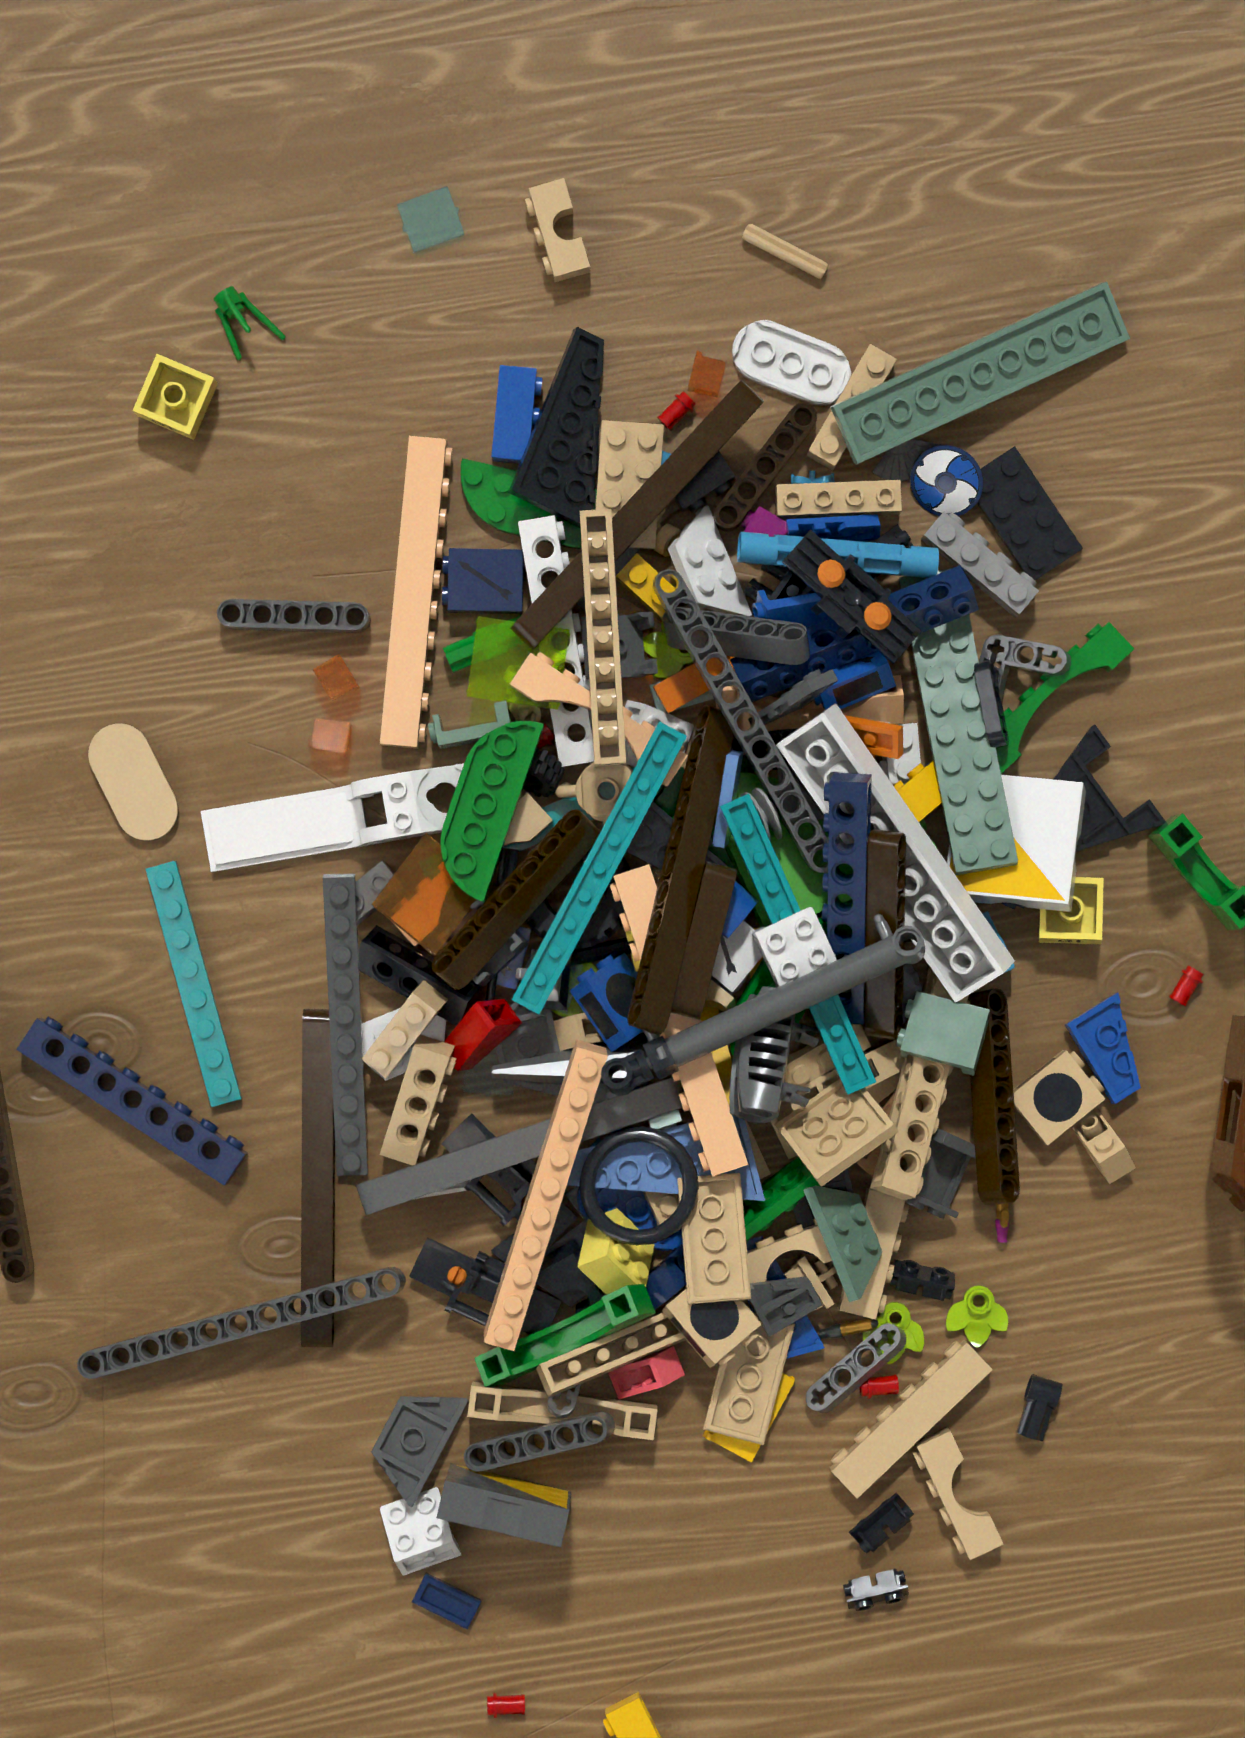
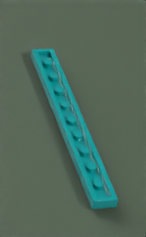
M659 721L518 986L512 1001L540 1014L687 737L686 735Z
M750 794L719 806L771 924L801 911ZM836 995L810 1007V1013L846 1094L849 1095L875 1083L876 1079L839 996Z

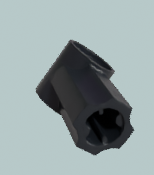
M1034 1374L1030 1376L1024 1395V1401L1026 1402L1016 1431L1018 1434L1043 1441L1052 1410L1056 1409L1061 1396L1062 1383Z

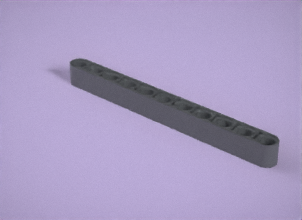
M667 569L659 572L653 580L654 592L768 797L774 803L778 815L803 860L813 871L819 873L828 872V862L822 867H817L813 862V856L818 850H823L824 843H829V840L684 579L675 570ZM664 575H670L676 581V588L672 593H666L660 587V580ZM679 603H686L691 608V616L686 621L680 620L676 616L675 609ZM696 630H700L706 635L707 641L702 648H696L691 643V635ZM710 658H717L722 664V670L716 676L707 672L706 663ZM727 685L733 686L737 691V698L732 703L725 702L721 696L723 688ZM744 712L748 713L752 718L751 727L745 731L741 730L737 725L738 716ZM758 740L764 741L768 748L766 755L762 758L755 757L752 752V746ZM774 767L779 768L783 774L782 781L778 785L770 784L767 779L769 770ZM793 795L797 798L798 806L796 810L788 813L783 808V800L786 796ZM808 822L813 828V834L809 839L803 840L798 835V828L802 823Z
M673 1077L635 1089L627 1095H618L592 1104L581 1142L682 1108L679 1093L684 1092L681 1081L674 1082ZM551 1118L356 1185L365 1215L539 1157Z
M387 1267L94 1348L79 1357L77 1369L83 1377L95 1379L389 1298L403 1290L406 1278L404 1273L396 1267ZM385 1274H390L395 1278L396 1286L393 1290H388L384 1287L382 1279ZM355 1282L362 1283L365 1286L366 1295L364 1298H358L354 1295L353 1285ZM326 1290L332 1291L336 1296V1304L332 1307L328 1306L323 1300ZM297 1298L302 1299L306 1303L307 1310L304 1315L298 1314L294 1309V1302ZM267 1307H272L277 1313V1319L274 1323L269 1322L265 1318L264 1312ZM237 1315H242L246 1318L247 1328L245 1331L237 1328L235 1324ZM208 1323H212L217 1327L218 1335L216 1339H212L207 1335L206 1326ZM179 1331L184 1332L188 1336V1345L186 1347L181 1346L177 1342ZM150 1339L155 1340L159 1345L157 1355L151 1354L148 1350L147 1344ZM121 1347L125 1348L130 1354L128 1363L122 1362L118 1356ZM92 1355L96 1356L100 1361V1369L98 1371L93 1370L89 1364Z

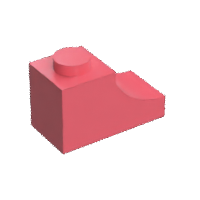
M674 1346L608 1373L618 1399L664 1387L685 1375Z

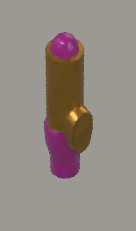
M1008 1203L996 1204L995 1228L997 1242L1000 1243L1007 1242L1009 1231Z

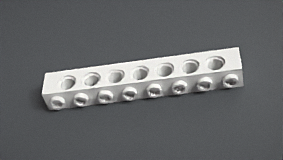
M555 515L518 521L532 603L546 589L542 584V576L548 571H554L559 575L570 564L568 552L562 553L560 540H565L563 521L557 522ZM544 540L552 542L554 546V552L548 558L539 557L536 550L537 545ZM571 609L539 643V648L542 654L554 661L552 667L558 670L562 663L568 662L572 664L575 668V675L581 679L578 684L589 690L590 679H586L585 675H583L581 663L584 662L583 644H578L576 632L581 631L579 614H572ZM558 632H564L569 636V646L564 650H557L552 644L553 636ZM549 702L558 758L562 763L561 767L593 762L594 747L591 710L579 706L575 711H568L561 702ZM572 724H580L584 727L586 734L582 741L575 742L569 738L568 729Z

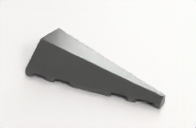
M645 1033L636 1035L613 1052L610 1051L605 1042L594 1044L606 1048L608 1055L606 1062L613 1058H623L641 1049L645 1057H648L643 1047V1044L649 1042ZM573 1048L494 1065L491 1067V1078L562 1084ZM621 1070L613 1074L611 1081L613 1083H620L626 1078L627 1073ZM601 1076V1079H600V1082H599V1083L605 1084V1083L603 1082L602 1076ZM647 1081V1082H645V1083H643V1084H640V1085H638V1086H636V1087H644V1086H647L648 1083H649V1081Z

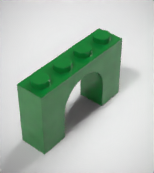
M1183 813L1171 816L1148 837L1227 930H1241L1245 926V886L1235 885L1210 860L1198 842L1203 836Z

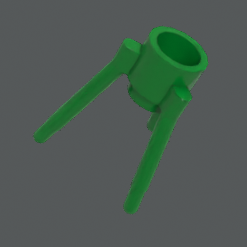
M234 286L222 290L214 297V302L218 306L215 312L221 319L237 360H241L242 356L227 316L229 319L236 318L245 332L250 333L251 328L242 315L245 310L244 306L281 340L286 338L248 300L244 292L238 294Z

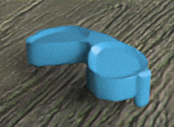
M809 471V478L791 474V484L835 482L834 473L819 478L815 477V471Z

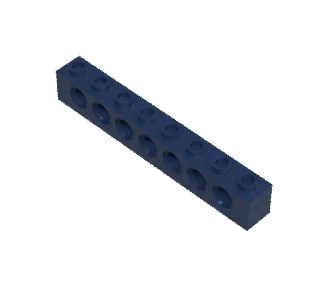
M961 565L893 592L888 597V601L921 630V633L979 610L973 587ZM830 618L806 628L810 658L802 664L789 665L739 657L730 659V662L751 702H754L803 681V677L813 671L820 669L821 673H825L879 650L855 628L842 639L835 633L839 629V625Z
M834 772L830 781L825 782L824 801H829V813L824 814L823 829L824 832H829V843H824L823 862H828V873H824L823 892H828V904H823L822 921L827 922V933L825 935L837 960H839L837 955H850L865 948L867 843L871 832L872 774ZM849 803L854 807L855 812L852 814L844 813L839 804ZM839 834H850L854 839V843H843L839 838ZM845 863L850 865L854 873L845 874L841 872L839 864ZM838 895H849L852 898L853 903H842L839 900ZM846 924L850 926L853 933H842L838 929V925ZM865 983L851 988L852 992L838 994L851 1024H864Z
M48 1016L46 1020L43 1018L35 1020L16 1050L225 1186L229 1183L248 1152L242 1149L244 1144L231 1135L226 1139L216 1132L219 1127L205 1118L200 1122L191 1116L193 1110L183 1103L177 1101L174 1105L165 1099L167 1093L157 1086L151 1084L148 1088L139 1082L141 1076L131 1069L125 1067L122 1071L113 1065L115 1059L107 1053L99 1050L96 1054L87 1048L89 1042L81 1036L73 1033L70 1037L61 1031L63 1025ZM54 1039L60 1040L64 1045V1051L59 1057L52 1055L49 1050L50 1043ZM80 1056L86 1057L90 1062V1068L85 1074L78 1072L75 1067V1062ZM105 1073L112 1074L116 1079V1085L111 1091L104 1089L101 1085V1078ZM131 1090L138 1091L142 1096V1102L137 1108L130 1106L127 1102V1095ZM157 1107L164 1108L168 1113V1119L164 1124H158L153 1119V1111ZM182 1124H188L194 1130V1136L190 1141H184L179 1137L178 1130ZM208 1141H214L219 1145L220 1153L218 1157L210 1158L205 1154L204 1146Z

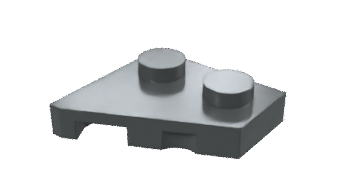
M807 1276L750 1283L751 1300L749 1302L769 1337L822 1306Z

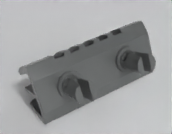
M762 986L758 995L750 994L747 1001L775 988ZM794 1014L735 1042L729 1096L731 1115L760 1124L768 1123L779 1116L781 1100L800 1105L801 1107L807 1106L809 1099L801 1095L811 1092L810 1088L785 1082V1074L791 1041L815 1047L819 1039L812 1036L819 1033L817 1027L796 1023Z

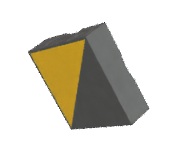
M451 1463L445 1479L436 1518L561 1547L570 1511L571 1491L487 1471L475 1472L466 1466Z

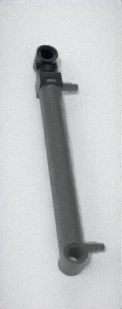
M877 914L873 920L881 937L880 941L667 1038H664L663 1035H655L644 1031L649 1041L643 1044L648 1057H645L641 1049L623 1058L610 1059L602 1067V1080L611 1093L623 1096L633 1091L636 1086L654 1079L651 1071L652 1068L659 1080L678 1072V1067L904 964L919 962L925 955L926 949L923 935L919 929L908 925L900 927L893 934L883 915ZM908 939L917 942L916 947L910 951H905L900 947L902 942ZM621 1070L627 1073L626 1078L622 1082L613 1083L611 1081L615 1072Z

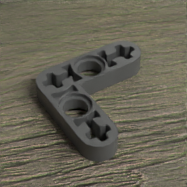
M992 635L985 640L979 662L991 660L993 663L1001 664L1000 668L994 666L998 675L1001 700L1010 667L1052 676H1061L1071 666L1070 655L1058 646L1002 635ZM1000 643L1004 647V652L998 653L996 657V654L992 652V648L998 647ZM1031 647L1034 651V657L1029 663L1023 664L1019 658L1020 653L1024 648ZM1058 653V657L1062 659L1061 664H1056L1053 667L1052 664L1042 661V655L1056 658Z

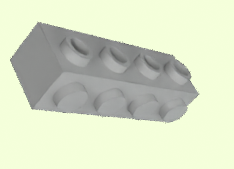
M943 512L921 540L929 547L938 548L939 555L953 567L961 565L971 582L1016 618L1039 592L1034 587L1037 584L1036 581L1025 572L1019 574L1011 568L1013 563L1004 554L998 552L996 555L987 548L989 542L980 534L975 532L972 535L963 528L965 522L956 514L951 512L948 515Z

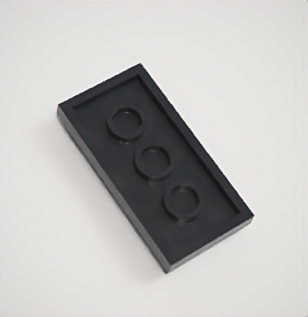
M1015 446L981 468L983 491L977 504L1022 572L1037 580L1083 549Z

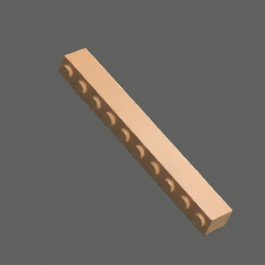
M409 436L380 744L382 746L419 749V742H425L426 724H421L422 711H428L429 693H424L425 681L431 680L432 663L427 662L428 650L434 649L435 632L430 631L431 619L436 620L438 601H433L434 589H439L441 570H436L437 558H442L444 540L439 539V528H445L447 509H441L442 497H448L450 479L444 478L445 466H451L452 448L447 447L446 439Z
M649 864L613 876L615 883L609 884L615 902L622 901L625 912L619 915L624 931L631 930L635 942L629 944L635 962L641 960L657 891ZM670 1013L667 1027L660 1036L663 1035L664 1038H667L700 1023L701 1020ZM708 1053L678 1067L679 1071L673 1073L672 1076L674 1082L681 1080L684 1092L679 1093L684 1112L691 1111L694 1122L688 1125L694 1142L701 1141L704 1152L698 1155L704 1172L710 1170L713 1177L748 1165L733 1117L730 1114L729 1104L712 1053Z
M577 1039L575 1041L484 1329V1343L511 1351L515 1350L601 1079L602 1067L608 1057L607 1050L604 1047Z

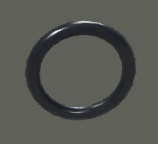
M644 1126L627 1127L615 1131L599 1141L586 1158L579 1182L580 1198L585 1213L594 1226L611 1239L636 1246L657 1243L669 1238L680 1230L691 1216L696 1205L699 1190L697 1170L692 1157L685 1147L673 1136L661 1130ZM645 1142L663 1148L678 1164L682 1175L683 1191L677 1209L663 1223L649 1229L635 1230L616 1224L606 1216L596 1197L595 1181L602 1161L613 1150L628 1143Z

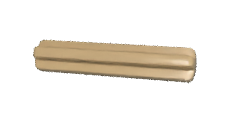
M748 224L742 238L745 241L818 279L824 276L828 268V264L823 260L753 224Z

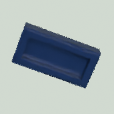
M425 1573L412 1603L468 1629L481 1603V1599Z

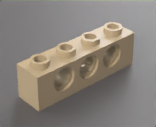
M901 480L779 484L775 488L776 516L786 520L857 516L862 514H878V516L899 515L902 511Z
M421 1034L417 1038L380 1155L412 1166L416 1165L419 1156L425 1158L431 1141L425 1137L428 1129L434 1130L439 1113L435 1112L434 1109L437 1102L443 1103L448 1088L447 1085L443 1084L445 1075H452L457 1058L451 1057L454 1045ZM430 1070L434 1073L435 1077L428 1078L422 1071ZM413 1098H422L427 1104L419 1105ZM405 1125L415 1126L418 1132L408 1131Z

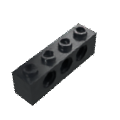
M378 925L361 941L359 947V971L406 998L425 980L448 999L437 1015L457 1026L470 1008L477 1002L482 985H477L472 979L465 987L459 990L452 989L433 972L432 963L434 957Z

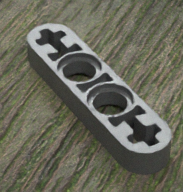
M891 1323L883 1324L808 1389L806 1393L807 1405L812 1410L820 1413L832 1411L905 1347L906 1334L904 1330ZM889 1332L895 1334L893 1336L895 1342L892 1345L886 1343L889 1340L887 1337ZM876 1343L878 1345H881V1350L875 1347L874 1344ZM867 1350H871L874 1354V1361L868 1367H864L861 1363L862 1354ZM844 1370H848L851 1374V1380L848 1385L841 1387L838 1383L839 1374ZM834 1388V1389H835L836 1391H838V1392H837V1394H836V1393L832 1392L831 1390ZM820 1392L826 1394L823 1397L825 1400V1403L823 1405L817 1403L819 1401L818 1394Z

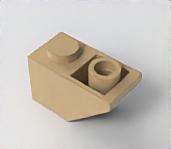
M1097 1108L1090 1111L1072 1126L1094 1164L1109 1184L1136 1168L1125 1145Z

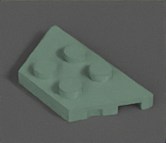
M816 1185L808 1187L803 1191L848 1301L859 1300L882 1254L878 1237L873 1230L866 1208L859 1194Z

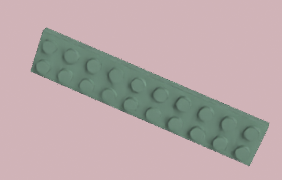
M1102 282L837 403L830 408L854 464H859L1130 339L1108 283Z
M949 569L939 570V571L937 572V574H940V573H942V572H944V571H947V570H949ZM899 577L900 589L927 578ZM968 614L919 634L911 643L955 875L1018 865L996 747H991L989 744L974 671V664L979 663Z

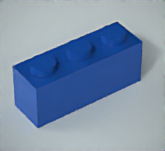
M500 365L491 456L493 462L520 464L532 434V428L535 426L540 414V408L534 407L535 395L541 396L543 377H537V368Z

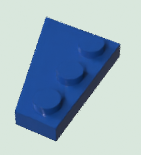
M878 514L786 519L788 536L804 537L809 530H812L819 538L866 542L880 537Z
M1119 992L1065 1024L1066 1029L1096 1079L1104 1087V1092L1111 1104L1118 1103L1141 1088L1133 1052L1130 1051L1127 1039L1126 1022L1123 1020L1120 1009Z

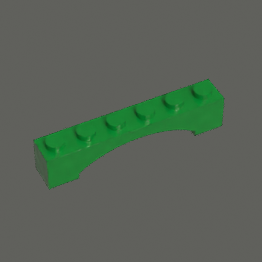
M1110 622L1103 627L1099 623L1096 624L1085 635L1089 640L1081 648L1075 644L1067 652L1071 658V666L1065 674L1061 676L1043 674L1040 678L1044 682L1036 690L1030 686L1018 698L1021 704L1012 711L1008 707L1004 711L1009 745L996 749L1001 774L1022 755L1018 751L1024 729L1036 709L1054 690L1073 677L1088 671L1104 668L1107 672H1110L1134 650V647Z
M645 1284L626 1285L601 1297L600 1301L581 1312L517 1340L514 1351L496 1347L475 1357L474 1359L484 1386L505 1385L536 1370L541 1363L611 1335L655 1314Z

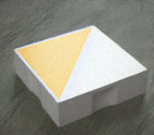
M1001 775L1018 865L956 875V877L972 900L977 903L993 904L1004 902L1019 904L1027 908L1071 912L1076 877L1075 852L1081 835L1086 795L1084 783ZM949 845L947 864L955 874L951 849Z

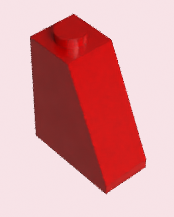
M505 999L476 1002L446 1038L445 1043L454 1045L451 1056L457 1058L454 1069L457 1071L472 1069L522 1024Z

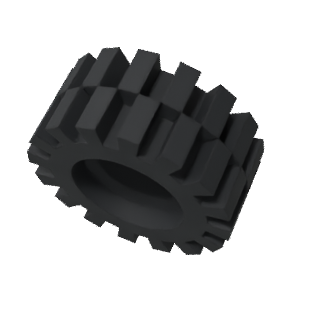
M537 747L523 787L526 790L525 793L531 794L533 792L537 797H540L541 794L543 797L554 795L565 771L564 767H561L562 763L555 761L556 757L554 755H547L548 751L544 749L541 752Z

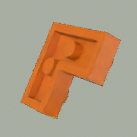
M845 716L874 759L875 755L899 759L903 755V726Z

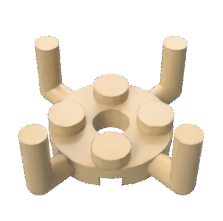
M593 762L583 770L576 785L564 782L557 787L555 794L559 798L577 797L581 808L595 820L603 821L604 826L633 771L627 764L595 766ZM602 782H610L614 785L616 793L613 798L606 799L601 796L599 787ZM660 786L657 794L664 788V786Z

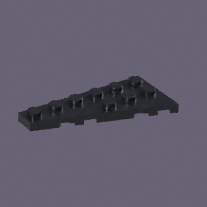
M576 327L572 331L508 493L581 528L580 511L593 510V504L596 501L594 482L598 464L600 424H598V409L601 408L599 391L600 378L603 372L604 340Z

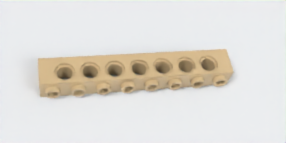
M611 509L580 511L594 764L595 766L626 764Z
M929 966L922 992L953 1000ZM969 995L958 1002L970 1004L968 1000ZM908 1055V1058H904L889 1118L899 1132L882 1143L870 1189L901 1200L916 1198V1195L920 1193L923 1186V1177H921L923 1168L931 1156L930 1141L939 1125V1118L937 1117L939 1107L943 1104L947 1095V1089L945 1088L946 1080L954 1066ZM924 1068L930 1072V1082H927L923 1076ZM916 1098L922 1101V1112L916 1108ZM909 1127L915 1132V1140L913 1142L907 1134ZM901 1157L907 1162L906 1171H903L900 1167Z

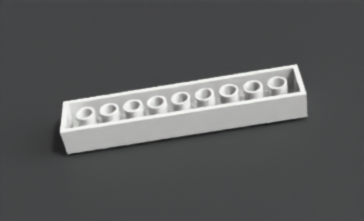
M836 703L776 744L824 814L829 813V801H824L825 782L830 781L834 772L872 774L871 830L901 832L906 835L905 926H914L922 933L926 948L923 957L955 1003L1003 974L1015 962ZM846 802L839 804L844 813L852 814L855 812L851 804ZM839 834L845 844L854 843V839L850 834Z

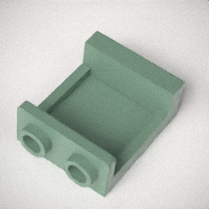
M506 701L494 703L497 722L445 732L440 715H432L433 722L428 723L431 741L438 743L440 749L476 743L486 733L511 722L508 704Z
M916 991L914 1000L909 999L906 1006L905 1017L909 1018L906 1029H900L896 1046L901 1047V1057L908 1058V1055L962 1068V1073L974 1076L990 1020V1009L962 1002L955 1003L954 1000Z

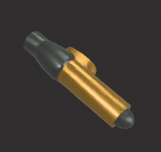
M868 1318L853 1322H842L820 1329L819 1337L821 1340L827 1338L836 1339L847 1335L872 1331L878 1326V1321Z

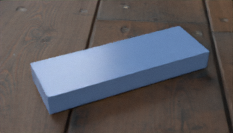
M732 750L726 755L712 842L715 847L725 848L729 844L731 832L719 806L736 799L744 752Z

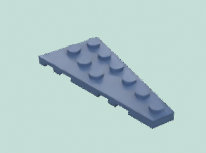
M732 1115L748 1165L722 1174L740 1173L742 1199L765 1201L746 1122ZM689 1123L661 1130L673 1136L685 1147L693 1159L698 1176L712 1175L710 1170L705 1172L703 1170L698 1154L704 1152L700 1140L694 1142ZM633 1142L619 1146L602 1161L596 1175L595 1187L678 1194L677 1178H682L678 1164L663 1148L651 1143ZM595 1146L577 1151L567 1185L579 1186L582 1167L588 1154Z

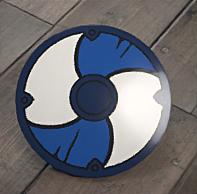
M940 445L928 449L919 456L911 471L910 483L914 497L925 510L937 516H940L943 512L948 515L952 512L957 516L965 514L976 505L983 491V475L978 463L968 452L955 446Z

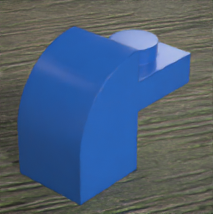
M736 881L722 935L727 939L759 902L756 897Z

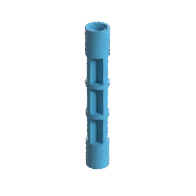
M740 532L737 546V562L785 566L782 561L803 537L776 534L773 537H769V534ZM821 538L842 559L845 560L851 554L855 558L854 562L866 573L930 578L937 575L938 548L920 546L905 548L904 545Z

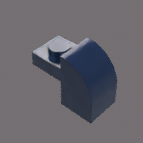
M682 1244L649 1271L646 1289L654 1310L686 1285Z

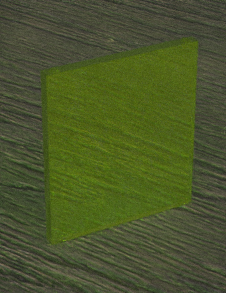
M478 616L469 683L466 690L467 697L506 701L508 703L558 710L560 702L535 703L512 688L510 683L530 653L535 656L539 652L554 661L552 667L563 673L570 629L554 627L532 650L510 630L515 621Z

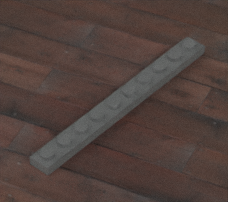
M323 874L337 1176L368 1175L355 874Z

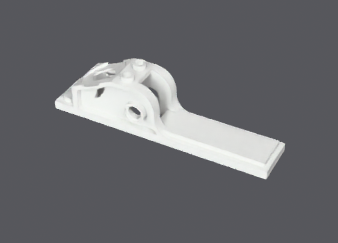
M464 763L384 775L355 781L350 785L203 810L201 811L211 872L441 833L447 813L438 811L427 800L426 794L429 789L435 788L440 783L452 784L456 788ZM382 793L387 824L367 827L362 798L374 797V794Z

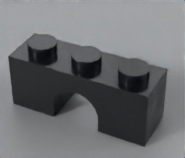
M573 1240L545 1255L541 1272L557 1295L569 1289H578L588 1296L586 1300L576 1305L575 1314L600 1301L601 1297L606 1294L577 1267L581 1248Z

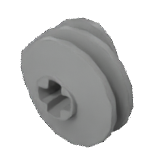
M756 788L752 790L750 797L770 842L771 836L768 825H770L777 840L781 839L782 829L774 803L769 800L761 789ZM744 792L740 795V797L750 793Z

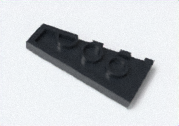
M652 801L626 852L662 870L673 818ZM710 850L707 851L705 863L707 861L727 866Z

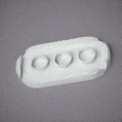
M760 320L745 326L738 332L733 343L732 357L734 364L745 378L812 405H828L837 401L851 378L849 362L839 348L773 321Z

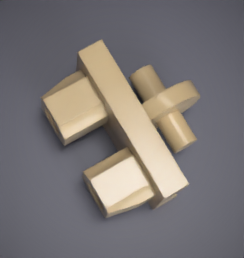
M800 1255L795 1259L796 1263L784 1273L785 1277L788 1279L807 1276L822 1303V1306L819 1308L824 1306L827 1309L834 1305L833 1300L821 1282L825 1280L830 1290L838 1286L833 1277L837 1272L835 1266L832 1265L828 1268L826 1264L818 1260L814 1264L820 1273L816 1275L805 1256Z

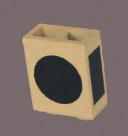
M1062 1050L1013 1089L1015 1109L1043 1144L1047 1146L1105 1100L1101 1094L1105 1090L1104 1087L1093 1075L1088 1078L1081 1069L1085 1066L1084 1062L1074 1051L1069 1054L1067 1050Z
M686 1289L662 1309L663 1313L710 1368L716 1363L721 1367L735 1356L732 1349L739 1343L746 1347L759 1335L755 1330L762 1324L742 1300L688 1305Z

